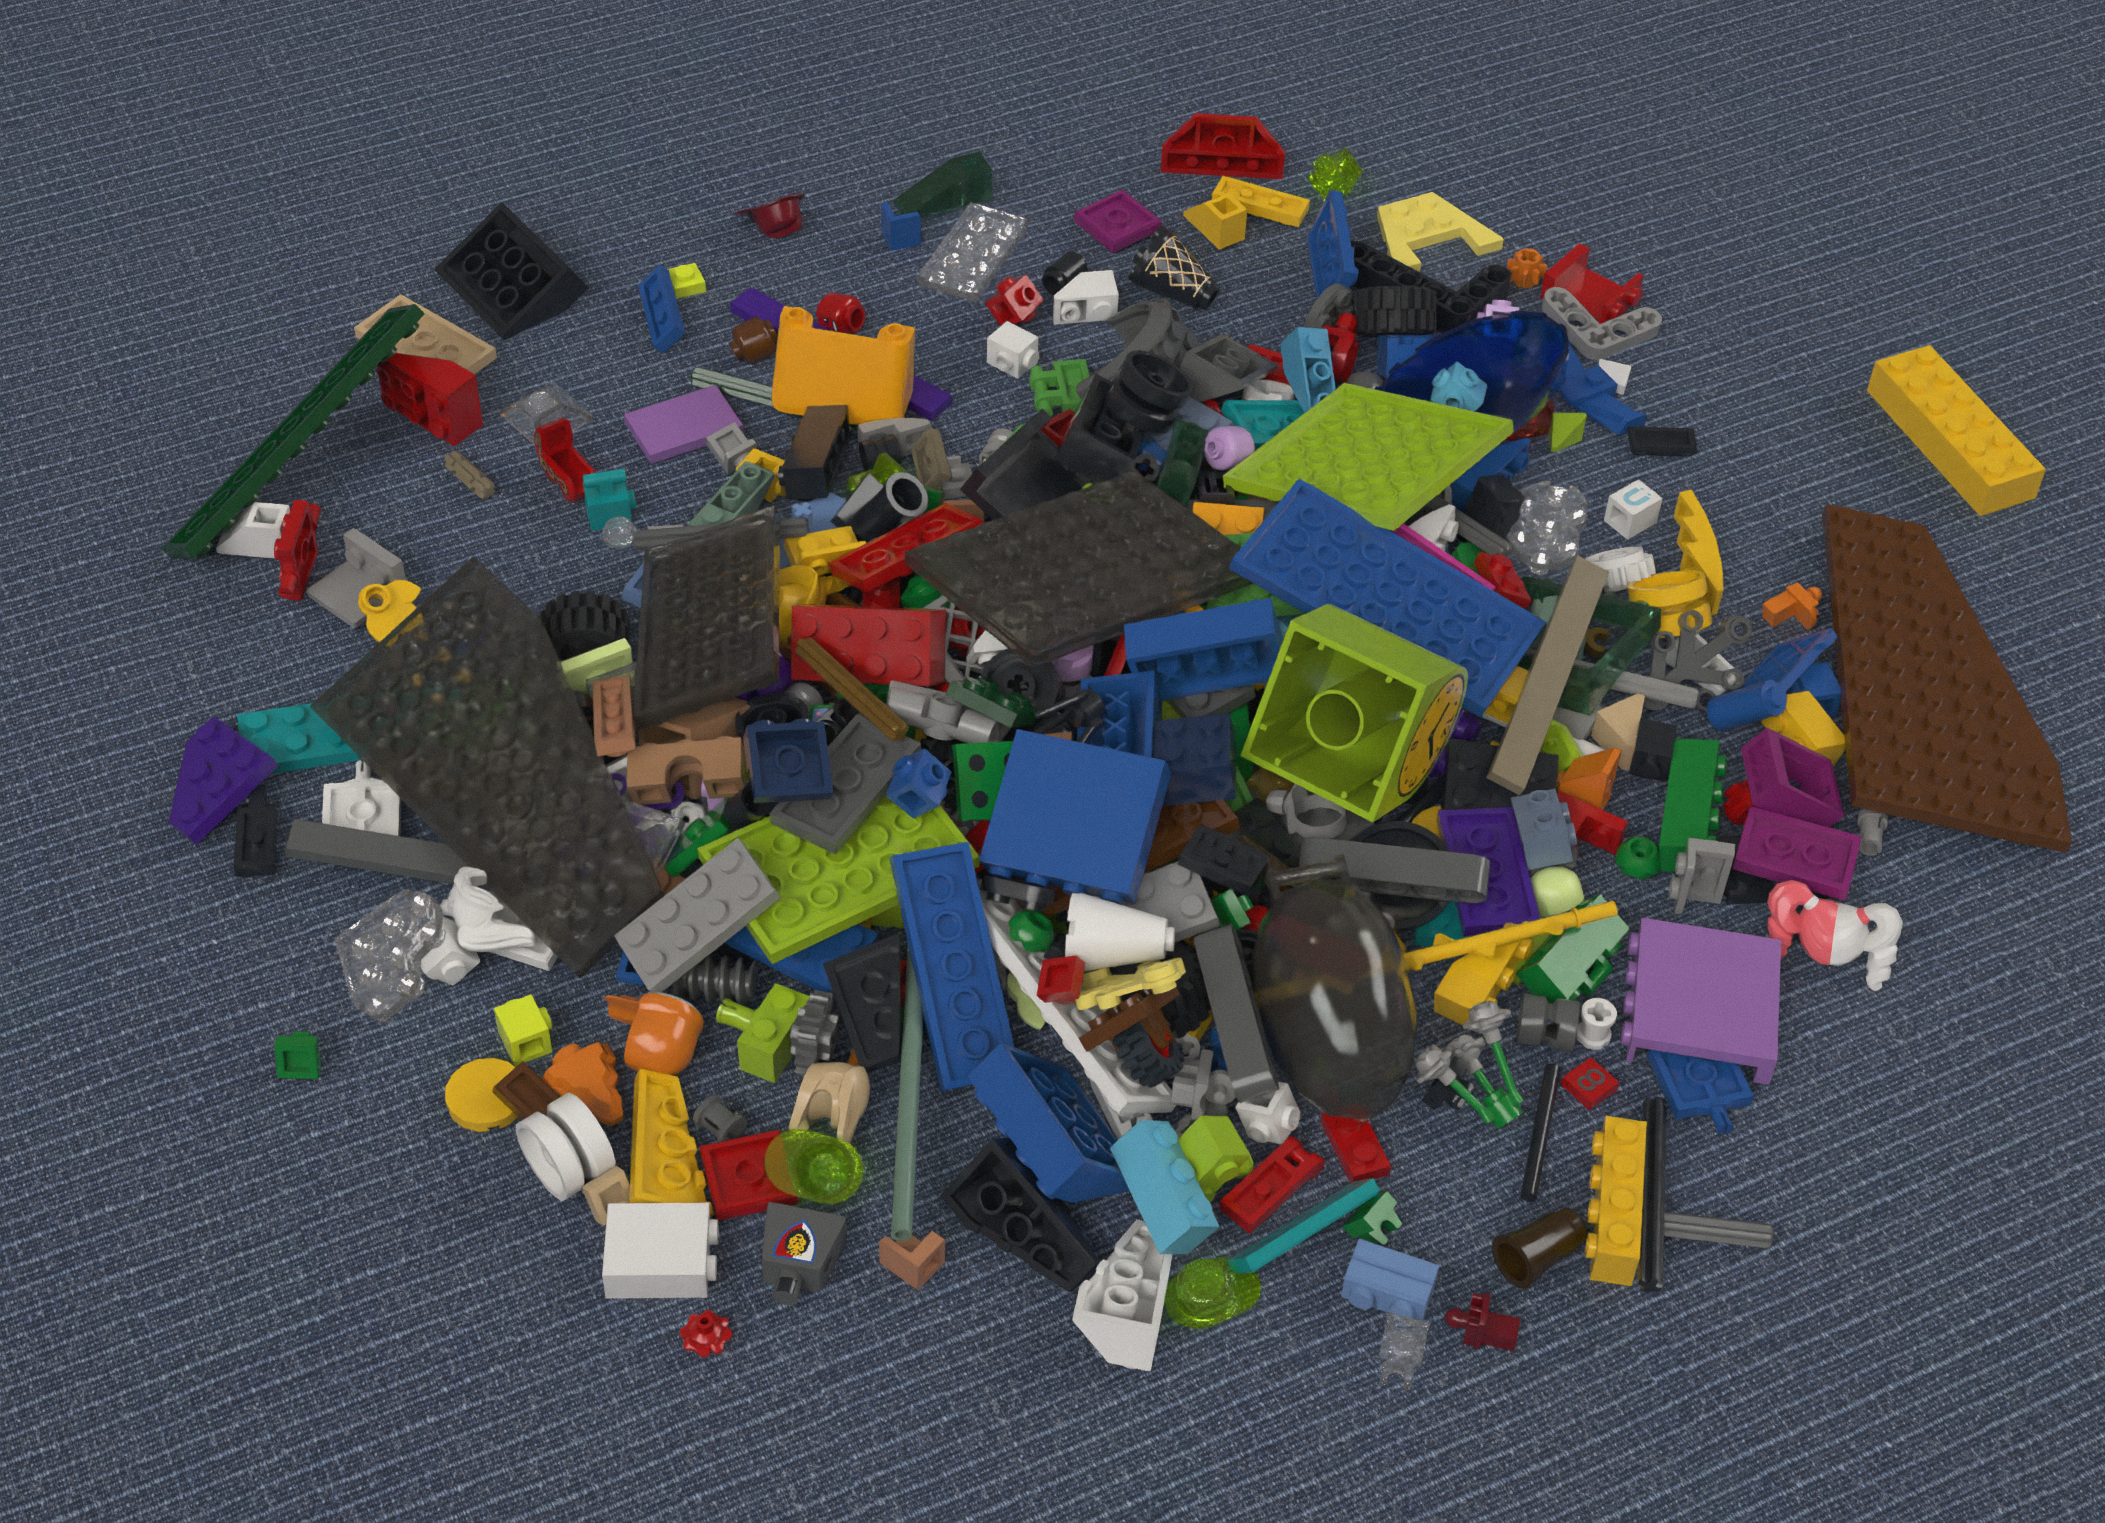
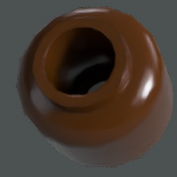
M754 316L732 329L734 340L729 342V346L737 360L744 358L749 365H755L776 353L778 336L768 319L763 321L760 317Z

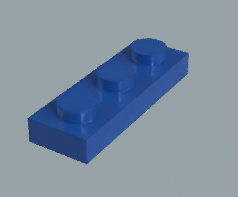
M658 265L638 287L653 346L664 353L681 339L685 330L669 270Z

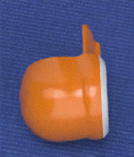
M648 992L642 995L641 998L626 995L620 997L607 995L604 1000L608 1002V1015L614 1020L631 1025L624 1052L625 1064L636 1072H638L639 1068L676 1076L688 1067L695 1052L698 1037L703 1031L704 1022L700 1012L691 1003L682 998L661 992Z

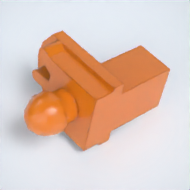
M1798 582L1786 587V591L1763 603L1762 617L1772 627H1775L1794 616L1809 630L1815 627L1817 623L1816 615L1819 614V611L1815 606L1819 605L1822 591L1818 587H1809L1805 590Z

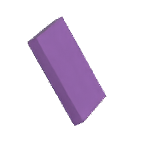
M717 385L624 414L626 426L651 464L707 446L706 437L733 422L737 424L744 434L742 422Z

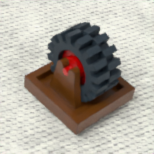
M1176 987L1160 994H1153L1152 989L1139 990L1128 999L1122 1000L1123 1002L1117 1006L1107 1009L1104 1013L1089 1021L1087 1024L1091 1030L1078 1039L1086 1052L1109 1040L1116 1049L1117 1057L1124 1060L1125 1063L1122 1064L1124 1069L1132 1071L1130 1077L1134 1080L1139 1079L1140 1085H1147L1148 1088H1152L1176 1075L1184 1067L1182 1064L1185 1061L1184 1055L1180 1053L1183 1050L1182 1044L1176 1042L1175 1038L1178 1035L1176 1031L1171 1032V1024L1165 1019L1160 1009L1179 996L1180 993Z

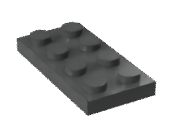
M859 714L855 715L827 747L833 786L832 798L779 802L769 813L771 824L833 854L839 851L886 796L894 776L892 770L897 761L905 755L911 756L921 750V743L907 736L903 741L897 740L892 742L868 719Z

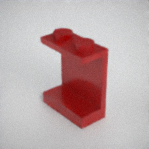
M1579 243L1544 274L1540 298L1543 299L1545 292L1550 288L1560 287L1566 289L1599 324L1624 315L1631 306L1635 307L1643 295L1641 285L1644 275L1637 273L1624 286H1621L1586 268L1590 248Z

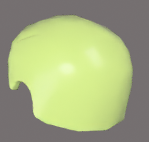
M1548 866L1538 870L1530 877L1540 917L1562 914L1575 908L1584 900L1581 882L1577 874L1563 866Z

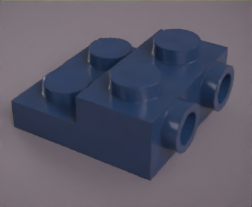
M802 718L796 719L791 723L774 724L773 721L762 720L752 725H747L743 742L747 773H750L754 803L832 798L833 786L824 721L813 722L811 719Z

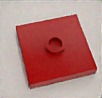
M780 1129L700 1146L705 1176L718 1221L767 1211L769 1202L789 1206L798 1204V1194Z

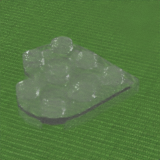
M1551 481L1534 483L1519 489L1525 496V499L1519 510L1520 518L1512 525L1507 535V540L1512 545V554L1525 565H1528L1530 571L1534 574L1543 575L1549 570L1565 568L1573 562L1579 553L1580 534L1578 531L1583 530L1586 526L1588 501L1583 493L1575 487L1569 485V488L1565 489L1560 486H1551Z
M405 889L393 895L334 938L349 995L357 1009L380 1022H384L391 1016L399 1013L411 1000H416L421 996L425 987L424 981L421 979V960L432 949L441 946L446 937V931L442 927V908L435 898L422 891L413 892L410 889Z

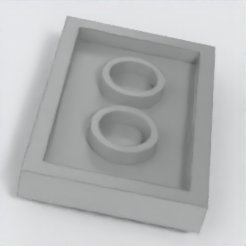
M1178 862L1144 874L1136 903L1123 902V906L1168 919V927H1175V942L1220 926L1200 875L1178 865Z

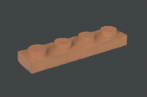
M630 675L593 681L594 742L597 756L618 757L628 753L629 750H635L633 692Z

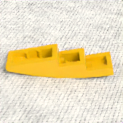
M1693 491L1679 492L1673 517L1680 526L1676 542L1683 552L1680 570H1696L1705 574L1708 592L1700 600L1707 602L1710 605L1711 615H1715L1718 613L1724 590L1722 562L1717 540L1707 515Z

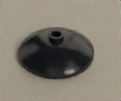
M1388 821L1373 825L1362 831L1352 840L1354 842L1450 852L1443 841L1433 832L1420 825L1405 821ZM1342 889L1345 898L1352 895L1365 913L1368 910H1373L1376 915L1389 913L1395 920V925L1392 929L1394 931L1416 929L1430 923L1445 910L1450 902Z

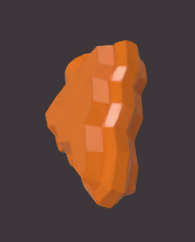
M596 1042L582 1049L577 1044H570L559 1050L552 1060V1066L546 1070L541 1079L560 1097L568 1092L576 1095L589 1108L597 1121L612 1127L624 1120L622 1099L615 1089L618 1083V1075L613 1067L617 1061L609 1045Z

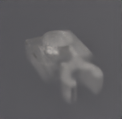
M1391 1313L1387 1314L1378 1357L1387 1359L1381 1368V1385L1386 1386L1390 1374L1398 1373L1404 1378L1403 1390L1408 1391L1411 1388L1414 1377L1413 1366L1421 1367L1430 1322Z

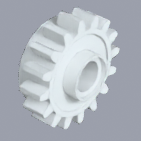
M1642 547L1612 549L1585 558L1609 572L1603 587L1604 592L1625 590L1630 582L1641 581V578H1648L1656 573L1653 555L1644 553Z

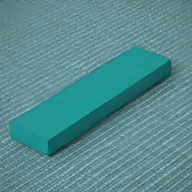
M1374 1178L1352 1182L1231 1257L1227 1262L1232 1272L1237 1274L1255 1272L1378 1195L1380 1190Z

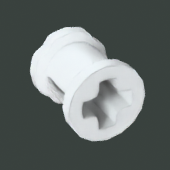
M1592 998L1583 1004L1581 1010L1583 1022L1578 1024L1576 1038L1584 1047L1600 1050L1610 1043L1612 1035L1610 1027L1615 1023L1617 1017L1616 1008L1611 1002L1602 998Z

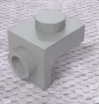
M735 422L706 437V445L727 474L735 471V468L753 448L757 449V443L754 439L747 440Z

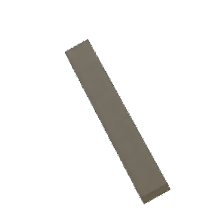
M1578 555L1571 564L1486 777L1518 795L1526 787L1609 574L1605 569Z

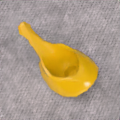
M795 564L775 571L757 587L747 609V618L766 619L770 628L768 633L786 643L788 642L787 637L792 633V606L804 604L825 605L827 595L842 591L844 588L851 587L852 585L835 576L818 577L819 574L811 566Z

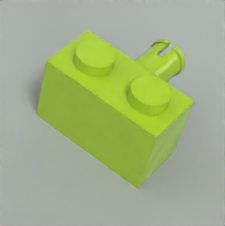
M775 983L760 1007L756 1010L735 1003L728 998L723 1000L724 1005L720 1004L716 1014V1021L743 1031L737 1040L740 1070L772 1083L777 1082L793 1057V1054L790 1053L792 1025L796 1021L799 1008H805V1004L809 1002L810 996Z
M1200 1115L1178 1138V1142L1188 1162L1195 1171V1177L1204 1196L1209 1202L1214 1199V1193L1225 1182L1233 1178L1244 1179L1247 1174L1253 1171L1252 1157L1228 1116Z

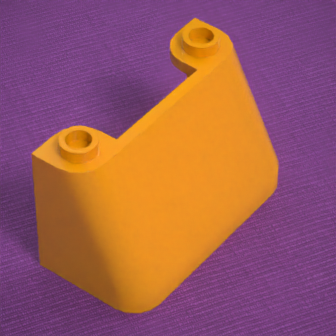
M783 307L779 320L772 385V405L776 410L804 416L808 406L847 405L850 424L855 425L883 419L904 418L913 392L915 327L892 323L881 328L877 338L812 328L813 316L811 313L800 307Z

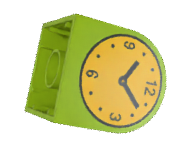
M1333 604L1323 605L1290 621L1240 756L1374 822L1407 801L1419 789L1431 772L1459 716L1467 690V669Z

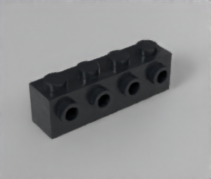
M847 405L808 406L803 419H799L798 431L792 435V445L790 450H786L785 462L783 466H779L778 470L780 486H785L787 499H798L799 501L808 502L816 498L828 497L851 438Z

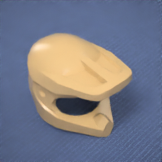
M843 1062L813 1063L808 1068L801 1083L788 1130L798 1135L804 1134L819 1119L824 1117L831 1118L832 1129H838L837 1143L839 1154L846 1156L858 1121L866 1111L869 1102L870 1081L865 1068Z

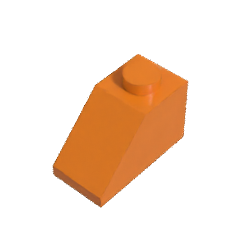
M1611 748L1575 758L1567 772L1561 770L1558 774L1556 792L1562 791L1604 810L1611 796L1622 750Z

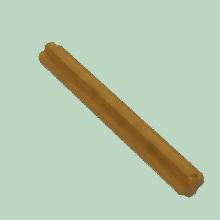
M801 638L797 641L798 647L795 649V652L806 664L892 742L905 740V733L909 728L902 719L812 638L805 640Z

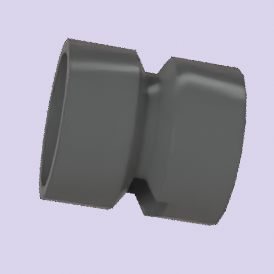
M1523 993L1517 1025L1516 1043L1539 1047L1542 1042H1547L1550 1049L1572 1052L1578 1027L1580 1002L1557 998L1553 1003H1548L1546 996ZM1547 1020H1552L1556 1024L1547 1025Z

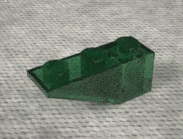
M980 151L952 158L895 198L894 204L901 215L918 212L920 217H925L992 199V168Z
M1176 420L1148 508L1181 519L1195 487L1208 430L1192 422Z

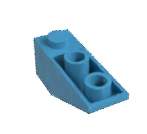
M1297 327L1280 343L1284 374L1304 413L1336 390L1327 329Z

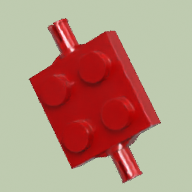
M294 500L290 513L284 515L281 539L277 538L274 544V557L276 560H279L281 566L279 574L280 587L277 592L279 596L288 598V600L302 601L318 554L316 529L318 527L317 521L321 513V507L317 504H309L308 501Z

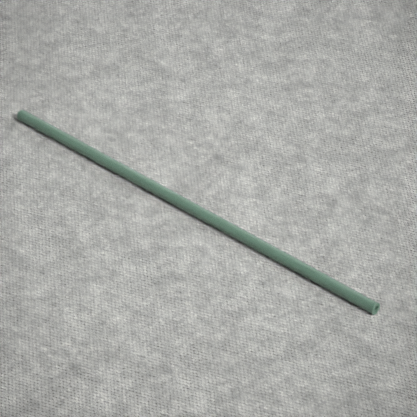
M936 685L926 686V688L933 690L936 687ZM907 945L891 1237L897 1241H907L912 1237L924 1016L909 945Z

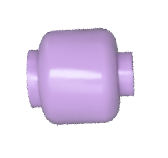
M1240 426L1216 427L1208 433L1204 443V454L1208 464L1220 471H1230L1255 450L1251 434Z

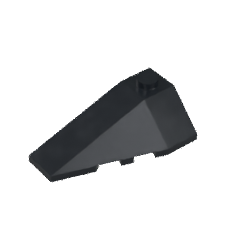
M1010 1138L992 1139L940 1195L965 1227L976 1234H983L997 1243L996 1246L1006 1253H1013L1029 1263V1267L1066 1291L1073 1292L1098 1266L1099 1260L1062 1200L1058 1198L1050 1199L1040 1191L1036 1184L1037 1176L1032 1169L1026 1167L1015 1154L1017 1147Z

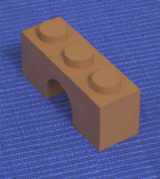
M720 736L715 740L703 741L685 739L669 744L644 743L636 746L635 750H629L627 753V789L633 804L645 805L672 802V788L675 782L688 774H697L703 777V783L709 799L733 797L747 784L745 750L741 737Z

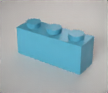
M1140 1120L1110 1147L1159 1254H1188L1220 1227L1212 1212V1206L1204 1196L1195 1177V1171L1188 1162L1178 1142V1136L1169 1121Z

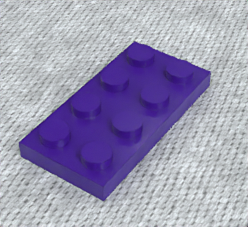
M1513 808L1438 810L1436 821L1440 839L1450 852L1480 855L1490 861L1486 901L1482 903L1455 902L1462 935L1474 936L1502 929L1506 923L1521 924L1525 921L1530 922L1540 919Z

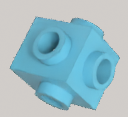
M1456 361L1448 370L1443 368L1432 381L1434 388L1430 400L1434 403L1475 411L1483 404L1487 384L1479 379L1473 370L1465 368Z

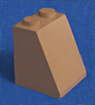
M699 688L638 713L639 745L644 743H677L685 739L694 741L715 740L720 736L738 738L735 728V716L738 711L740 716L743 715L750 706L746 704L748 701ZM688 774L678 779L684 788V796L693 799L702 796V776Z

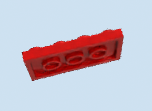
M945 503L829 562V566L833 576L866 593L875 592L882 589L886 582L896 577L911 574L914 572L915 567L927 561H935L942 558L946 551L956 546H964L971 543L974 537L985 532L982 519Z

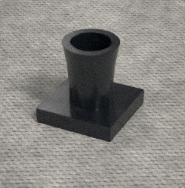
M869 473L860 481L830 522L837 528L851 526L857 541H866L868 543L872 538H878L905 524L908 520L923 514L928 506V495L923 484L909 473H894L889 477L884 486Z

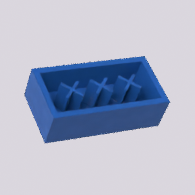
M1271 598L1124 624L1126 660L1131 673L1155 671L1162 701L1268 682L1284 640Z
M1155 671L1082 678L1080 691L1082 689H1089L1096 692L1105 705V713L1100 717L1104 725L1095 730L1085 744L1153 758L1155 721L1162 720V700ZM1081 726L1078 728L1077 740L1087 727Z

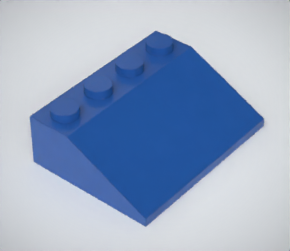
M1000 1042L968 1075V1078L977 1089L974 1092L976 1098L997 1118L995 1120L996 1127L1017 1147L1015 1151L1016 1156L1026 1167L1032 1169L1038 1178L1036 1184L1045 1196L1050 1199L1058 1198L1075 1203L1130 1191L1110 1150V1147L1118 1141V1138L1066 1066Z

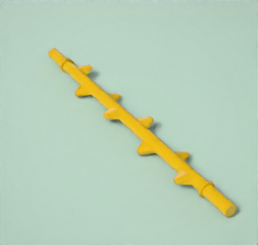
M1609 901L1582 909L1572 908L1570 912L1522 924L1506 923L1502 929L1458 940H1453L1439 933L1435 935L1431 947L1379 960L1376 959V966L1355 982L1404 969L1419 971L1424 964L1472 952L1486 959L1494 958L1496 946L1547 933L1560 935L1564 929L1571 927L1581 928L1583 924L1617 916V906L1614 901ZM1297 969L1291 982L1284 984L1277 982L1275 986L1254 991L1257 1005L1261 1006L1277 1001L1284 1003L1285 999L1329 988H1334L1345 995H1349L1353 992L1355 982L1350 984L1326 973L1314 976L1303 969Z

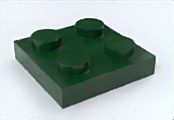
M978 676V679L966 677L965 680L951 681L945 694L1010 728L1035 724L1037 720L1035 713L1039 711L1030 706L1032 700L1016 692H1011L1008 695L998 690L999 684L984 676Z

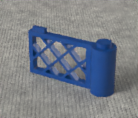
M1828 628L1777 644L1744 679L1741 688L1714 696L1709 700L1707 716L1711 725L1719 731H1727L1782 714L1786 708V691L1824 649L1833 643L1837 638L1836 633L1832 628Z

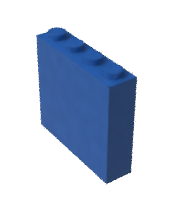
M1017 729L979 862L989 872V876L1010 881L1012 877L1026 880L1025 884L1047 889L1049 885L1063 888L1062 892L1069 896L1072 893H1084L1100 896V899L1123 905V902L1135 904L1171 776V770L1167 762L1157 758Z

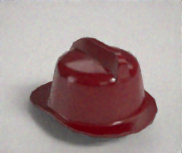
M805 194L786 196L764 206L735 212L734 216L752 215L763 234L771 238H783L801 229L802 215L799 202L805 198Z

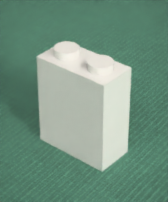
M609 1203L602 1272L605 1298H708V1282L716 1281L717 1257L716 1255H710V1245H718L719 1237L718 1219H711L709 1203Z

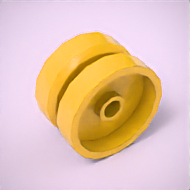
M1680 570L1652 574L1651 577L1641 578V581L1630 582L1627 585L1629 603L1633 607L1640 608L1631 616L1634 634L1637 637L1652 638L1655 633L1668 631L1674 637L1680 636L1679 616L1683 612L1690 610L1698 611L1703 617V625L1698 631L1712 624L1710 605L1705 601L1699 600L1708 592L1706 576L1701 571ZM1688 615L1686 618V623L1690 628H1693L1695 625V619L1692 615Z

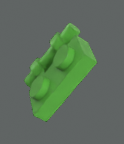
M1086 359L1054 361L1053 370L1043 371L1041 366L1031 368L1029 383L1031 390L1036 394L1033 398L1036 410L1044 409L1050 416L1053 415L1052 408L1054 406H1061L1062 412L1071 409L1073 412L1076 411L1081 400L1076 393V386L1090 376ZM1057 387V390H1048V388Z

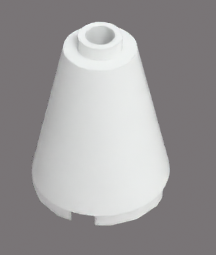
M1072 893L1067 918L1070 924L1069 934H1066L1065 957L1077 955L1085 962L1084 971L1165 959L1166 951H1174L1175 927H1168V919L1084 893Z

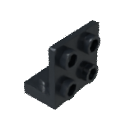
M1199 824L1181 852L1178 865L1199 874L1204 886L1219 893L1232 889L1237 898L1246 895L1253 906L1260 903L1270 855L1253 846H1248L1228 837L1220 831Z

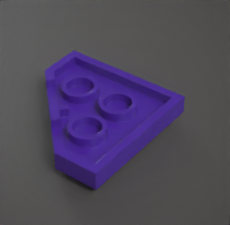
M213 716L207 723L200 726L196 733L186 742L169 819L170 824L180 834L197 845L279 765L266 752Z

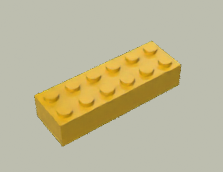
M1931 345L1875 361L1867 392L1979 516L2036 499L2046 469Z

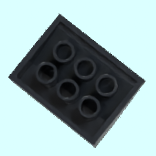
M503 202L434 269L503 340L566 311L589 288Z

